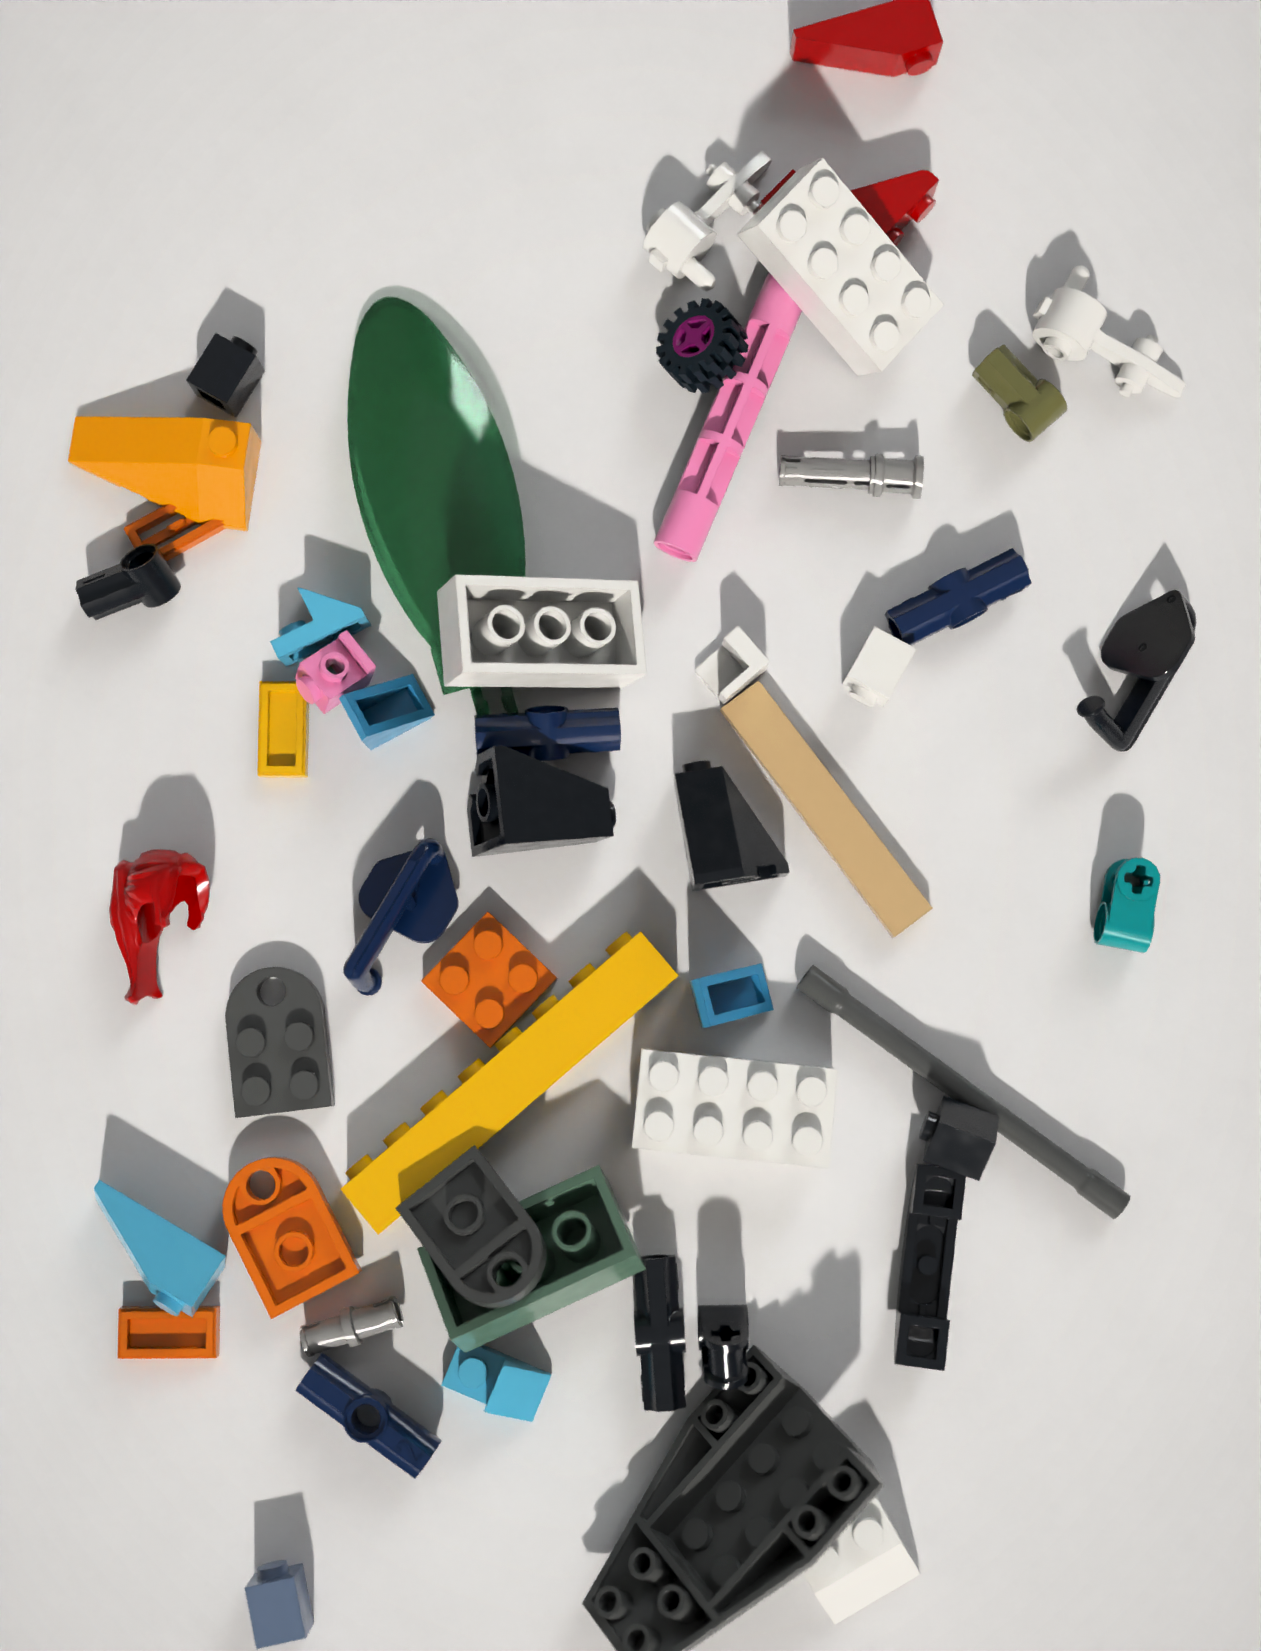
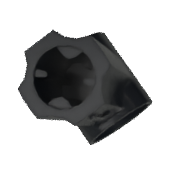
M144 544L128 552L121 559L120 564L77 580L75 590L80 600V606L89 618L93 617L95 620H98L139 603H143L144 606L151 608L161 606L178 594L181 584L157 545Z

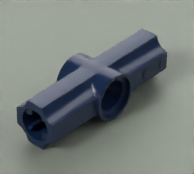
M1013 548L969 570L966 567L958 569L928 587V591L888 610L885 613L888 627L894 637L911 646L948 627L950 630L958 628L984 614L988 610L987 607L1029 587L1032 583L1029 577V570L1022 556L1018 555Z
M550 705L530 707L525 710V713L474 715L476 756L494 746H505L540 761L565 759L570 756V753L613 752L620 750L621 724L618 708L568 710L564 706Z
M323 1352L295 1389V1391L343 1425L351 1439L359 1443H367L414 1479L426 1466L442 1441L393 1405L391 1398L385 1392L376 1388H370ZM363 1404L374 1406L380 1413V1424L376 1426L362 1424L357 1416V1407Z

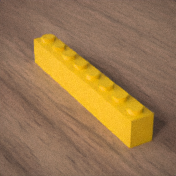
M627 931L605 949L610 956L609 959L597 969L589 963L568 981L574 988L560 1001L554 994L546 999L531 1013L536 1018V1021L524 1032H521L517 1026L510 1030L495 1044V1047L500 1052L488 1063L484 1064L480 1058L474 1061L457 1076L463 1083L449 1096L443 1090L438 1092L420 1108L425 1117L412 1128L406 1122L402 1123L383 1140L388 1148L375 1160H372L366 1154L345 1172L350 1181L340 1190L378 1235L401 1216L396 1210L398 1205L475 1145L479 1149L679 976L641 931L633 938Z

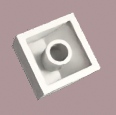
M875 1495L819 1560L803 1572V1575L833 1623L837 1624L920 1575V1572Z

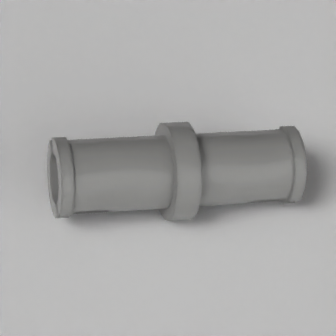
M395 1296L356 1310L353 1306L341 1309L338 1316L310 1325L300 1326L301 1344L308 1357L345 1344L355 1347L363 1343V1338L403 1327V1315Z

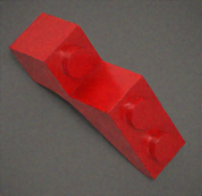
M794 169L760 201L759 210L796 172ZM919 170L850 191L895 246H897L904 236V232L901 230L912 219L916 223L922 221L935 206L936 200L933 196L939 179L930 171Z

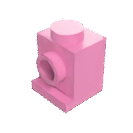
M345 630L339 634L338 639L299 663L295 676L296 686L302 697L309 704L315 703L322 713L326 714L341 704L339 698L342 695L367 687L376 669V665L351 634ZM331 666L337 674L330 673L326 668Z

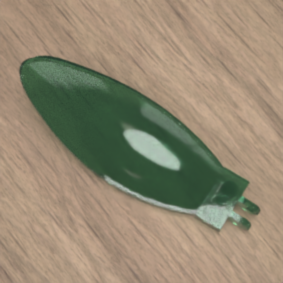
M383 297L371 305L359 325L353 347L347 407L348 445L352 479L360 514L376 559L390 588L417 631L432 648L430 650L443 695L470 688L477 715L491 714L481 687L444 686L437 591L454 575L525 577L524 529L513 470L495 419L479 387L448 340L437 326L410 302L399 297ZM500 687L504 710L507 713H519L512 687Z

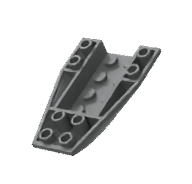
M755 1345L746 1353L748 1365L747 1382L743 1386L731 1390L714 1388L688 1417L582 1602L616 1651H690L813 1566L884 1486L875 1466L866 1454L802 1386Z

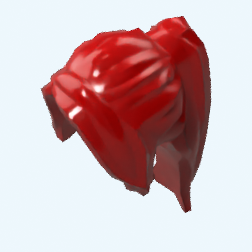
M153 849L141 853L134 862L122 860L114 868L109 907L110 923L115 932L130 979V987L124 998L133 1005H137L146 996L154 999L163 997L157 985V946L163 928L170 925V913L180 902L185 901L187 903L189 911L187 926L191 930L200 928L204 920V914L208 908L210 897L209 877L205 866L198 863L188 853L179 854L175 850Z

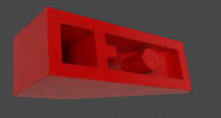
M893 0L793 29L790 55L792 61L889 77L906 73L910 76H916L928 71L933 65L937 64L943 39L930 0Z

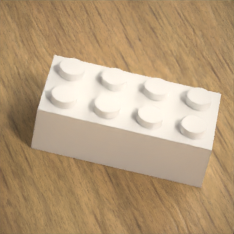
M824 158L799 168L737 233L738 237L857 376L882 372L944 306Z
M454 575L437 591L444 686L625 688L647 674L639 584L636 580Z
M641 1048L632 1148L829 1169L838 1069Z

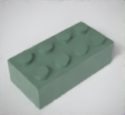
M599 1165L519 1201L543 1235L546 1246V1263L543 1274L534 1289L514 1304L500 1308H487L471 1303L455 1290L423 1246L417 1248L449 1338L463 1352H469L646 1270L612 1187ZM514 1261L503 1264L496 1276L498 1285L509 1287L516 1284L522 1274L521 1264Z

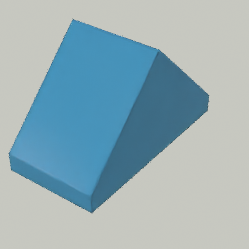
M413 674L349 692L339 698L361 741L370 750L407 732L435 715Z
M762 963L689 981L701 1028L774 1010Z

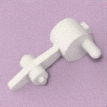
M761 151L738 172L726 162H723L718 167L714 163L711 164L706 170V173L710 176L707 186L715 194L698 211L693 212L683 202L677 201L667 209L663 207L658 210L647 224L646 230L648 233L644 239L643 248L650 253L648 262L661 273L667 268L678 279L687 276L701 290L709 291L713 289L716 284L715 276L700 263L712 247L717 235L708 225L729 206L741 216L745 215L748 211L753 215L758 212L760 204L757 200L760 192L752 184L769 167L772 159Z
M1081 265L1074 267L1064 286L1055 289L1051 298L1046 296L1039 302L1033 314V317L1038 319V322L1032 332V336L1036 343L1050 357L1062 361H1081L1085 359L1091 349L1120 368L1115 378V383L1120 387L1119 393L1121 395L1129 397L1131 393L1139 394L1147 383L1172 397L1178 398L1181 396L1186 383L1157 363L1163 349L1157 343L1158 338L1156 336L1139 337L1131 348L1101 330L1107 317V311L1098 300L1082 292L1089 278V271L1086 267Z

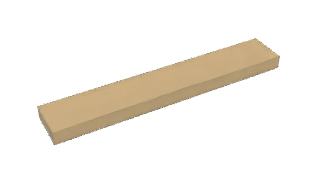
M759 680L720 709V712L892 938L933 909Z

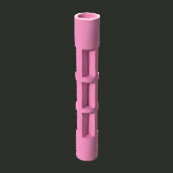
M769 272L744 328L748 337L745 341L749 346L747 353L740 354L745 359L742 367L733 366L732 369L736 372V375L732 380L727 375L723 377L724 386L718 389L654 540V545L657 548L681 560L696 562L802 312Z

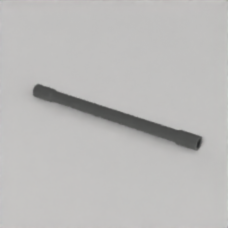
M812 965L796 987L798 990L828 1012L841 1017L950 1098L999 1116L998 1133L1074 1187L1079 1195L1109 1217L1115 1219L1124 1211L1130 1201L1129 1194L1096 1170L1086 1167L855 999L846 988L816 966Z

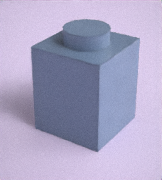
M278 1560L258 1567V1573H255L245 1586L256 1649L306 1638L314 1624L303 1563L288 1566L286 1560Z

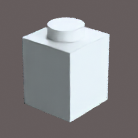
M874 626L842 684L850 688L848 694L860 703L873 707L875 703L884 706L890 699L917 649Z

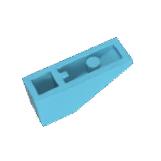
M99 1180L94 1187L96 1201L149 1291L156 1295L153 1302L173 1316L178 1317L182 1311L193 1317L224 1270L226 1256Z

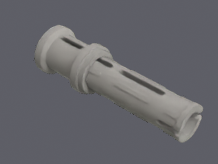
M875 454V456L870 457V460H847L781 455L779 486L855 488L868 490V494H872L873 497H880L882 492L908 493L911 494L913 499H920L923 486L924 457L915 456L914 460L885 459L883 454Z

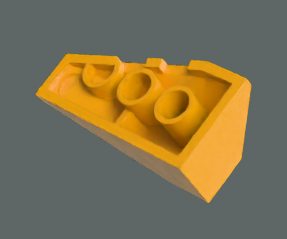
M75 416L68 462L118 487H124L137 493L161 507L169 504L177 507L175 512L199 525L215 519L223 520L224 529L248 531L261 440L252 424L196 417Z

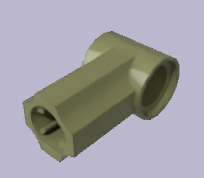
M1004 344L993 350L972 373V376L1004 409L1003 415L1009 427L1024 441H1033L1067 411L1066 401L1059 390L1045 379L1037 380Z

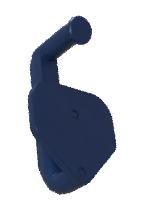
M432 838L424 839L415 846L413 851L382 859L374 865L362 885L358 897L362 911L371 920L344 964L343 973L345 977L361 994L366 996L374 995L381 988L382 977L376 969L371 967L393 931L417 943L433 942L445 932L459 907V900L446 854L437 840Z

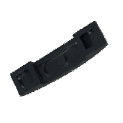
M916 1164L903 1240L894 1339V1364L945 1371L950 1326L947 1313L957 1223L962 1218L966 1176L942 1167Z

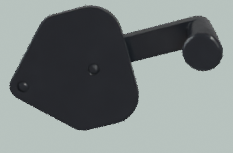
M1177 590L1169 591L1123 615L1118 619L1102 646L1101 659L1109 669L1139 677L1115 719L1104 709L1105 701L1100 696H1089L1077 705L1078 715L1084 717L1088 725L1116 751L1124 752L1131 749L1194 644L1197 622L1196 613L1191 604Z

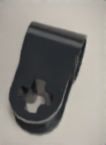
M698 1305V1347L702 1355L703 1379L710 1387L720 1390H731L739 1388L747 1382L748 1365L746 1350L749 1349L747 1305Z

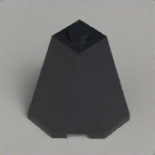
M494 746L477 755L474 771L477 776H482V780L477 788V793L470 794L467 806L472 857L595 843L614 836L613 828L616 823V810L614 804L609 799L608 788L505 746Z
M697 761L682 765L683 772L674 774V786L692 892L787 876L790 873L788 862L723 766L711 768L710 761Z

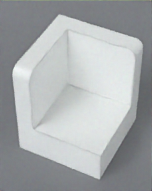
M737 626L724 637L722 646L696 667L695 673L723 705H726L767 670L770 660L745 632Z

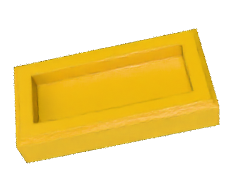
M259 681L257 775L261 778H308L309 703L298 691L296 681Z

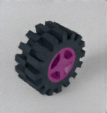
M702 299L700 306L693 300L687 303L688 311L684 312L681 308L674 311L678 318L674 322L669 319L665 321L663 326L668 332L658 334L657 341L661 346L656 347V354L660 357L658 361L661 366L683 389L685 387L692 393H696L697 388L702 393L710 392L711 383L716 389L724 386L722 378L725 375L732 380L736 375L732 368L734 365L743 366L745 359L740 353H747L749 346L745 341L748 338L745 330L730 311L717 300L712 303L710 299Z

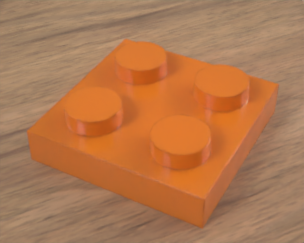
M487 912L421 982L489 1048H492L558 978L493 915Z

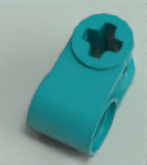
M1144 858L1121 859L1114 862L1107 869L1101 903L1094 923V942L1096 944L1145 953L1148 950L1154 932V913L1160 886V873L1151 861ZM1126 873H1132V876L1139 878L1138 887H1132L1131 883L1125 882Z

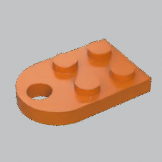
M266 1157L246 1165L232 1178L223 1198L224 1222L271 1319L362 1271L317 1179L304 1165L285 1157ZM261 1170L270 1173L275 1180L273 1194L265 1199L255 1196L250 1189L252 1175Z

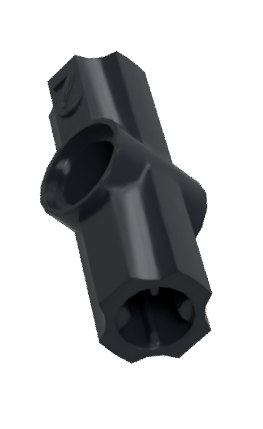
M675 1255L641 1256L646 1270L635 1274L637 1311H634L636 1355L640 1356L642 1402H644V1411H675L676 1409L686 1408L682 1353H686L683 1308H679L677 1263Z

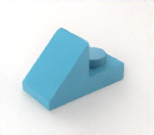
M298 587L313 621L307 624L304 620L293 622L279 631L280 637L270 642L278 659L288 667L313 655L338 639L339 634L345 630L352 636L370 627L371 624L360 607Z
M481 1345L466 1353L457 1346L441 1385L486 1404L484 1409L486 1413L533 1422L552 1374L485 1345Z

